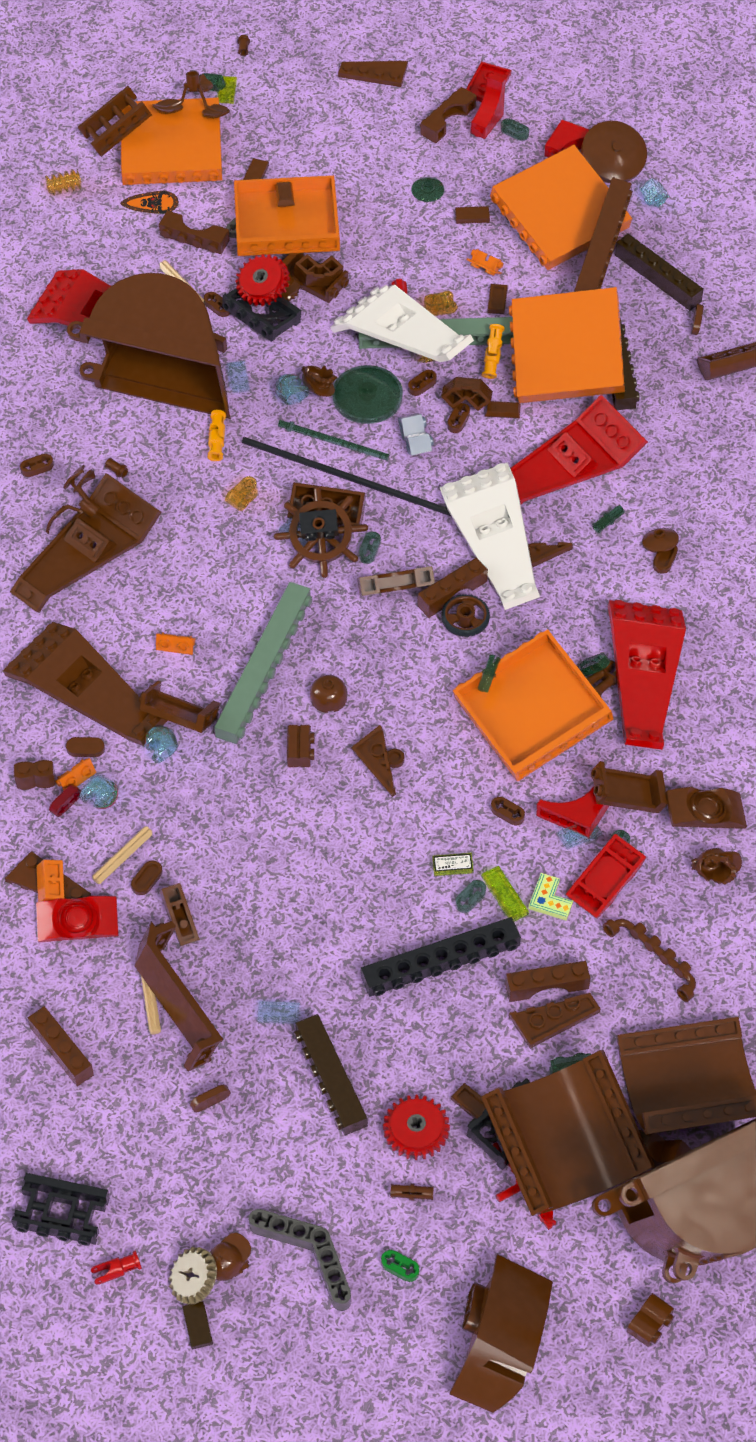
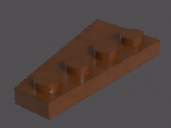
M408 61L342 62L338 77L402 87Z
M31 851L5 877V882L13 883L25 890L38 893L37 865L43 859ZM63 874L64 899H78L91 896L90 892Z
M591 993L566 998L561 1002L546 1003L545 1006L530 1007L521 1012H510L509 1017L531 1049L600 1013L601 1008Z

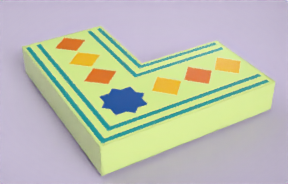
M541 873L531 898L529 909L567 921L573 901L555 896L560 878Z

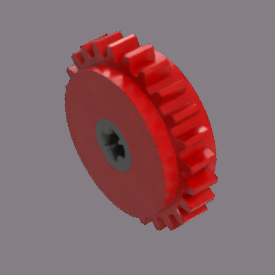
M262 254L261 257L256 255L255 259L249 258V262H244V267L239 268L241 273L236 274L238 277L235 280L237 284L236 289L243 300L247 301L250 305L252 303L255 306L260 303L262 307L265 303L271 305L272 301L277 302L278 297L282 298V292H287L285 287H289L287 281H290L288 276L290 273L287 266L281 259L278 260L277 256L272 258L270 254L267 257Z
M408 1095L406 1101L400 1098L399 1105L393 1103V1110H387L388 1116H384L385 1123L383 1124V1130H385L384 1138H388L387 1145L393 1144L392 1151L399 1150V1156L405 1153L406 1159H409L411 1155L414 1156L415 1160L418 1159V1156L426 1159V1154L429 1153L433 1157L434 1150L440 1152V1145H446L445 1139L449 1138L447 1131H450L449 1117H445L446 1110L440 1111V1103L434 1105L433 1098L427 1101L425 1095L422 1099H419L418 1095H415V1099H411Z

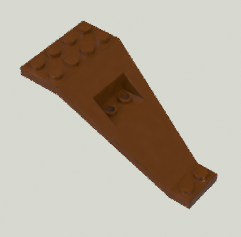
M105 473L90 496V499L100 507L99 511L92 518L84 512L82 514L78 512L21 574L10 590V593L40 613L51 596L141 544L162 512L115 478Z
M52 622L47 625L46 629L39 636L35 637L3 670L6 677L35 687L123 738L142 746L157 732L155 731L148 735L149 730L154 727H162L168 721L139 710L138 694L77 629Z

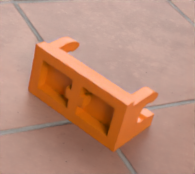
M43 860L37 865L38 902L58 898L64 899L63 860Z

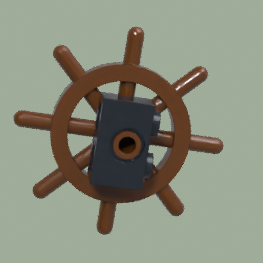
M315 487L314 502L304 505L299 510L289 502L284 504V508L294 516L290 523L289 532L275 533L274 539H291L292 545L298 553L289 563L291 569H294L304 558L310 562L320 563L321 576L326 578L328 577V562L334 561L342 555L352 562L358 561V557L348 547L352 540V533L367 531L368 525H351L345 509L352 503V496H347L338 506L329 501H322L321 488ZM338 518L341 519L344 526L338 527ZM344 534L341 543L335 539V536ZM298 538H302V540L306 539V541H308L304 547L301 545ZM325 541L331 544L335 549L326 553ZM318 542L319 553L310 552Z

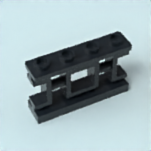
M25 1173L24 1186H22L21 1190L22 1194L30 1196L26 1212L15 1210L11 1220L13 1227L22 1233L32 1231L42 1237L51 1235L56 1236L61 1241L67 1242L70 1239L84 1246L96 1245L99 1229L90 1224L95 1210L106 1211V1205L108 1206L110 1199L109 1191L98 1187ZM38 1191L49 1193L46 1203L36 1201ZM79 1200L90 1202L87 1212L77 1210ZM54 1201L71 1205L67 1220L49 1217ZM33 1210L43 1212L42 1222L31 1220ZM75 1218L85 1220L82 1227L83 1231L72 1228Z

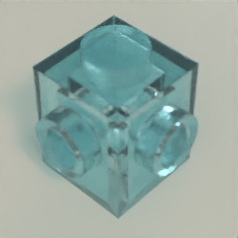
M650 178L640 189L645 197L644 201L649 206L653 205L659 208L670 197L661 182Z

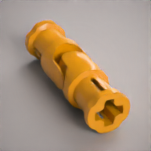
M499 324L489 326L491 331L490 337L487 339L488 347L485 350V367L481 374L482 377L487 379L497 378L496 368L500 360V348L503 342L501 340L502 332L505 330V327Z
M213 410L210 416L212 422L209 426L208 446L210 449L207 458L211 461H221L223 459L222 448L224 447V420L226 419V413L222 410Z

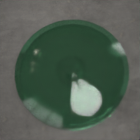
M363 365L342 373L334 383L335 392L332 395L334 406L343 417L356 423L374 424L389 419L399 410L403 400V389L399 379L392 372L378 366Z

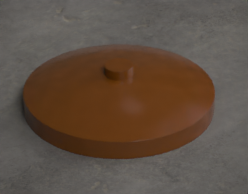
M603 121L594 125L585 135L581 146V154L599 177L608 183H611L612 177L627 182L631 181L641 173L647 160V148L642 136L633 127L620 121Z

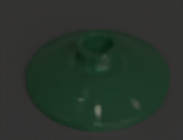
M433 177L419 178L411 187L412 195L422 202L439 200L445 190L443 183Z

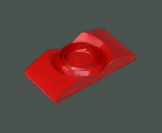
M614 834L565 895L597 919L613 903L623 887L635 876L647 857L617 834Z
M89 896L78 899L58 898L36 902L38 942L119 936L116 896Z

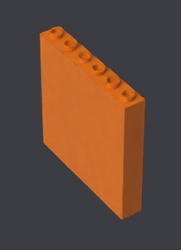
M219 97L205 98L209 106L219 104ZM202 98L184 99L183 109L175 113H163L153 107L152 104H157L162 100L142 101L152 116L121 140V174L123 185L221 181L220 117L207 118L202 114V111L206 109ZM128 105L122 110L124 115L132 109L131 106Z
M572 145L492 186L490 197L492 202L496 203L500 208L502 215L506 216L510 221V225L517 230L520 238L527 243L530 251L538 257L540 264L545 266L547 270H550L588 250L609 188L576 146ZM627 211L620 232L630 227L632 217Z
M334 175L234 180L238 256L340 251ZM277 183H292L295 206L278 207L275 187Z
M617 287L512 299V305L509 306V314L513 317V322H510V331L514 335V338H511L512 349L514 348L515 353L512 354V364L515 365V370L512 372L513 381H516V387H513L514 397L518 398L519 403L625 392Z
M548 629L538 633L530 641L522 643L518 649L505 654L502 659L496 663H491L485 670L474 674L471 679L465 683H460L453 690L457 702L517 782L614 720L611 709Z

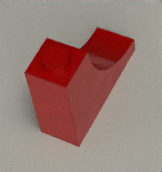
M492 73L488 76L482 103L474 119L471 121V134L476 137L486 139L504 115L505 78Z
M561 120L545 144L544 157L549 158L572 145H575L580 150L583 139L590 129Z
M593 786L587 794L570 802L554 803L540 799L537 804L536 816L589 839L609 806L596 804Z

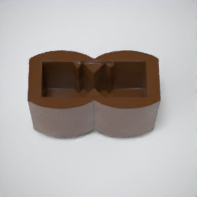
M40 760L35 763L25 761L14 764V778L18 789L50 788L56 785L55 769L52 761Z
M652 1293L628 1325L627 1333L647 1347L651 1343L656 1344L662 1336L661 1329L664 1326L669 1327L675 1318L672 1315L674 1308Z

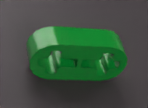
M387 1250L382 1254L381 1265L387 1272L407 1282H413L419 1277V1265L412 1259L394 1250ZM394 1257L395 1263L388 1265L387 1259ZM410 1267H413L414 1274L406 1275L404 1268L410 1269Z

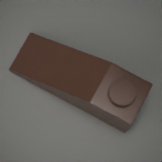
M181 883L160 889L159 892L168 917L176 926L174 932L180 946L200 940Z

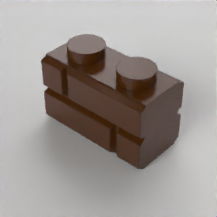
M288 725L287 767H311V760L315 759V751L311 749V744H315V732H311L310 725Z

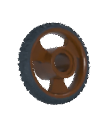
M469 594L454 596L445 603L441 617L443 625L448 631L458 636L469 637L475 636V634L478 635L485 630L490 620V611L487 604L480 598ZM461 603L457 607L456 614L448 613L453 606ZM475 605L482 610L483 619L475 617ZM457 622V624L462 628H459L453 624Z

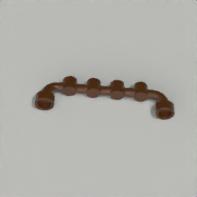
M609 919L603 924L604 932L610 937H614L620 932L619 927L627 928L633 938L642 941L648 951L657 954L663 964L669 965L674 969L678 977L684 978L688 982V985L683 984L677 989L680 999L684 1002H689L694 997L696 981L690 973L691 966L686 961L679 964L675 960L676 953L671 948L664 951L660 947L661 940L657 936L653 935L649 938L645 934L647 930L642 923L639 922L634 925L626 919H617L615 921Z

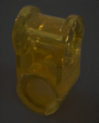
M451 291L428 294L424 298V308L434 316L454 313L458 306L453 300L454 295Z
M251 476L244 477L227 493L225 501L238 511H243L258 495L256 479Z

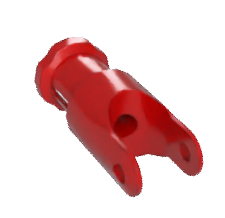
M133 1251L131 1255L123 1258L117 1257L93 1266L91 1272L96 1273L105 1269L109 1270L104 1276L95 1279L94 1283L100 1285L122 1277L131 1270L137 1268L140 1270L142 1267L137 1252Z

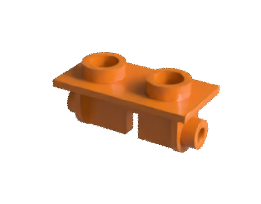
M473 249L471 252L472 259H466L471 262V266L478 269L483 267L486 269V273L493 276L502 273L498 270L503 267L504 263L491 255L487 261L488 254L479 249Z
M164 632L162 634L156 633V650L193 655V646H195L196 639L192 638V636H176L165 634Z
M90 758L82 759L71 768V771L58 776L55 782L59 787L62 786L64 791L72 784L79 786L97 772Z

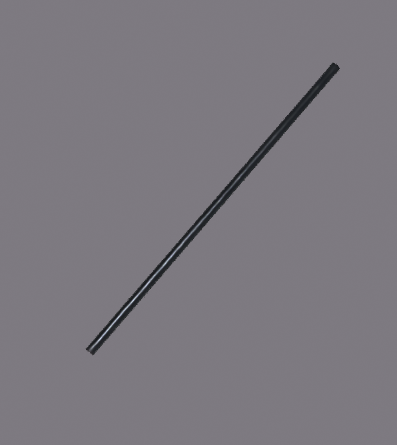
M247 437L242 439V443L451 516L447 507Z

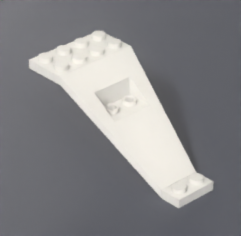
M385 285L380 289L379 287L370 291V296L360 299L356 307L349 308L346 311L347 314L334 320L335 323L330 327L333 333L352 329L438 362L451 360L474 341L471 335H458L396 285Z
M508 462L497 464L491 469L481 470L477 474L465 476L461 480L453 483L449 482L440 487L449 513L475 557L488 569V579L501 599L504 609L506 610L539 598L540 595L535 584L517 484Z

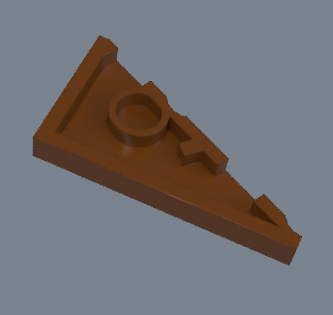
M558 542V545H546V543L528 544L532 568L572 550L573 544L571 542Z
M379 725L352 746L351 749L393 797L396 795L384 731L382 726Z

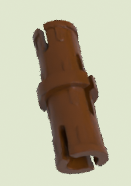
M412 1183L410 1185L391 1184L390 1198H409L411 1201H414V1199L433 1200L434 1186H415Z

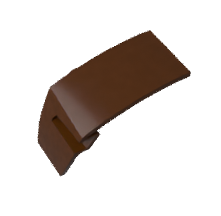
M498 1254L496 1255L492 1277L487 1286L485 1287L474 1282L469 1291L462 1329L472 1333L471 1343L463 1367L449 1395L492 1413L515 1397L524 1386L527 1372L531 1374L535 1365L548 1312L553 1281Z

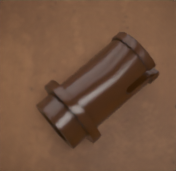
M241 35L237 40L239 44L238 54L246 56L248 55L250 39L247 35Z
M109 458L105 463V468L114 472L119 478H124L128 473L126 465H121L112 458Z

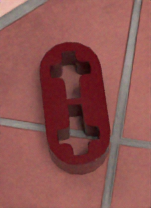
M74 784L68 786L51 803L49 811L56 817L62 816L80 798L82 794L81 789Z

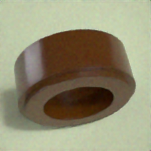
M390 749L388 751L391 768L401 767L405 761L404 753L399 749Z

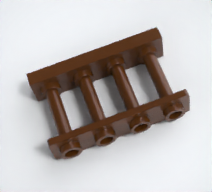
M129 86L125 87L78 126V129L86 139L90 136L93 138L94 141L90 144L101 157L152 116L142 101L139 104L134 101L137 96ZM130 105L132 109L124 115L122 110ZM114 116H117L119 120L111 125L109 121ZM104 126L107 130L99 136L96 131Z

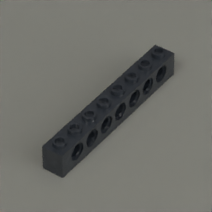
M509 917L361 967V979L369 997L374 995L381 996L388 990H398L406 984L412 982L419 983L424 978L430 976L437 977L444 971L450 969L457 970L462 965L468 963L475 964L483 958L495 957L500 952L506 950L513 951L520 946L521 936L513 918ZM495 938H501L502 940H501V941H496V940H494V939H495ZM481 944L483 947H476L475 945ZM461 950L464 951V953L459 954L457 953V951ZM438 957H444V958H446V959H445V960H439V959H437V958H438ZM420 963L427 964L426 966H419ZM400 970H407L408 972L401 973ZM382 976H387V977H389V978H388V979H381L380 977H382Z

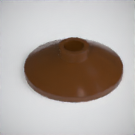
M669 528L651 530L642 539L643 547L646 550L657 553L669 551L679 542L677 532Z

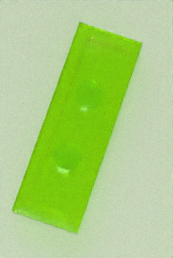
M499 866L481 874V878L508 918L512 917L515 922L529 915L528 909Z

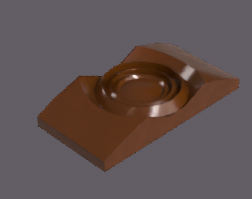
M684 787L667 790L665 793L672 827L745 829L747 827L739 792L725 788L699 790L694 787Z

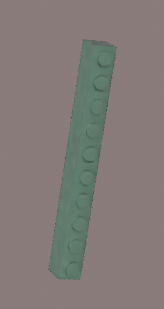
M513 317L439 319L458 335H471L474 341L469 345H487V339L490 337L491 331L489 326L492 324H499L505 327V330L502 332V344H511V338H514L513 332L510 331V322H513ZM358 332L359 349L399 348Z
M289 582L214 727L216 738L237 744L239 739L244 737L245 727L247 723H251L253 711L255 708L258 709L262 693L265 694L267 692L268 682L274 678L276 666L281 664L283 652L288 650L290 646L291 636H295L299 621L304 619L306 607H310L312 603L310 588Z

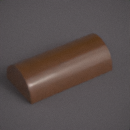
M756 342L699 357L697 363L704 379L708 381L755 368Z
M293 482L290 503L298 510L304 505L315 501L314 488L320 487L322 501H329L338 506L347 496H352L353 501L345 509V512L350 519L351 525L362 524L365 510V492ZM288 511L287 518L292 519L294 515ZM338 518V526H344L341 519Z

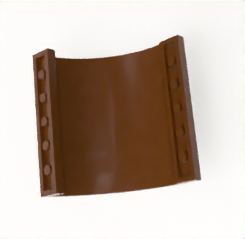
M739 1016L616 1036L629 1100L636 1121L644 1134L756 1117V1089L744 1052Z
M599 1050L569 1067L533 1082L505 1091L502 1087H498L481 1096L531 1216L547 1213L579 1202L655 1168L604 1050Z

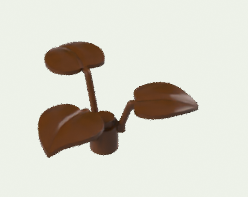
M197 71L186 73L187 83H184V90L180 101L177 99H165L157 104H152L160 112L175 113L183 109L182 104L186 91L200 92L206 108L202 111L205 117L218 118L230 113L226 106L220 104L207 105L203 92L211 90L213 83L204 74L199 76Z
M85 465L80 466L68 478L63 488L66 490L71 484L74 488L73 493L78 492L83 498L79 503L81 508L78 509L66 504L58 509L47 524L46 533L48 535L52 522L67 509L77 511L80 514L84 512L90 518L99 511L100 507L82 489L83 484L95 479V473L92 469L82 477L77 485H75V479L81 473H84Z

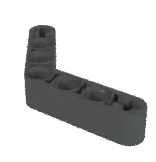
M255 1209L249 1214V1227L252 1233L313 1251L333 1307L338 1311H345L351 1306V1290L326 1228L262 1209ZM281 1225L284 1229L277 1231L274 1227ZM298 1231H302L305 1233L301 1237H297L294 1235ZM318 1237H323L325 1241L318 1243L315 1241V1239ZM325 1256H329L332 1258V1260L330 1262H324L322 1258H324ZM331 1276H338L340 1278L335 1282L329 1280ZM340 1289L342 1297L345 1298V1300L342 1301L340 1298H338V1291Z

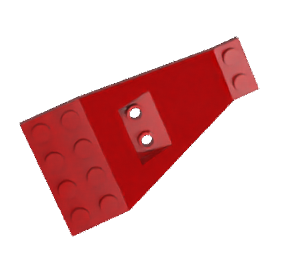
M84 269L59 270L54 274L42 296L39 297L27 320L30 324L60 323L67 326L74 321L83 322L85 318H90L96 302L111 286Z
M600 395L574 422L510 468L517 484L520 505L533 498L623 468L648 441L604 396Z
M609 600L608 611L625 745L663 750L664 739L662 733L686 632L683 612L677 608L668 609L661 608L658 605L647 606L638 602L627 603L622 600Z

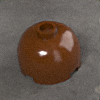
M323 675L313 682L310 689V699L312 705L317 710L323 713H328V711L336 712L342 709L347 702L348 691L345 683L339 677Z

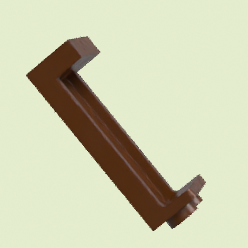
M290 253L283 260V263L287 266L292 278L300 283V289L330 303L333 298L338 296L342 288L347 287L349 279L348 271L346 270L329 287L305 286L294 276L295 263L305 255L304 253Z
M161 681L150 685L139 697V710L200 733L217 720L220 703L214 700L203 708L160 691Z
M600 761L591 771L596 804L651 813H660L667 805L662 770H655L651 775L605 768L604 762Z

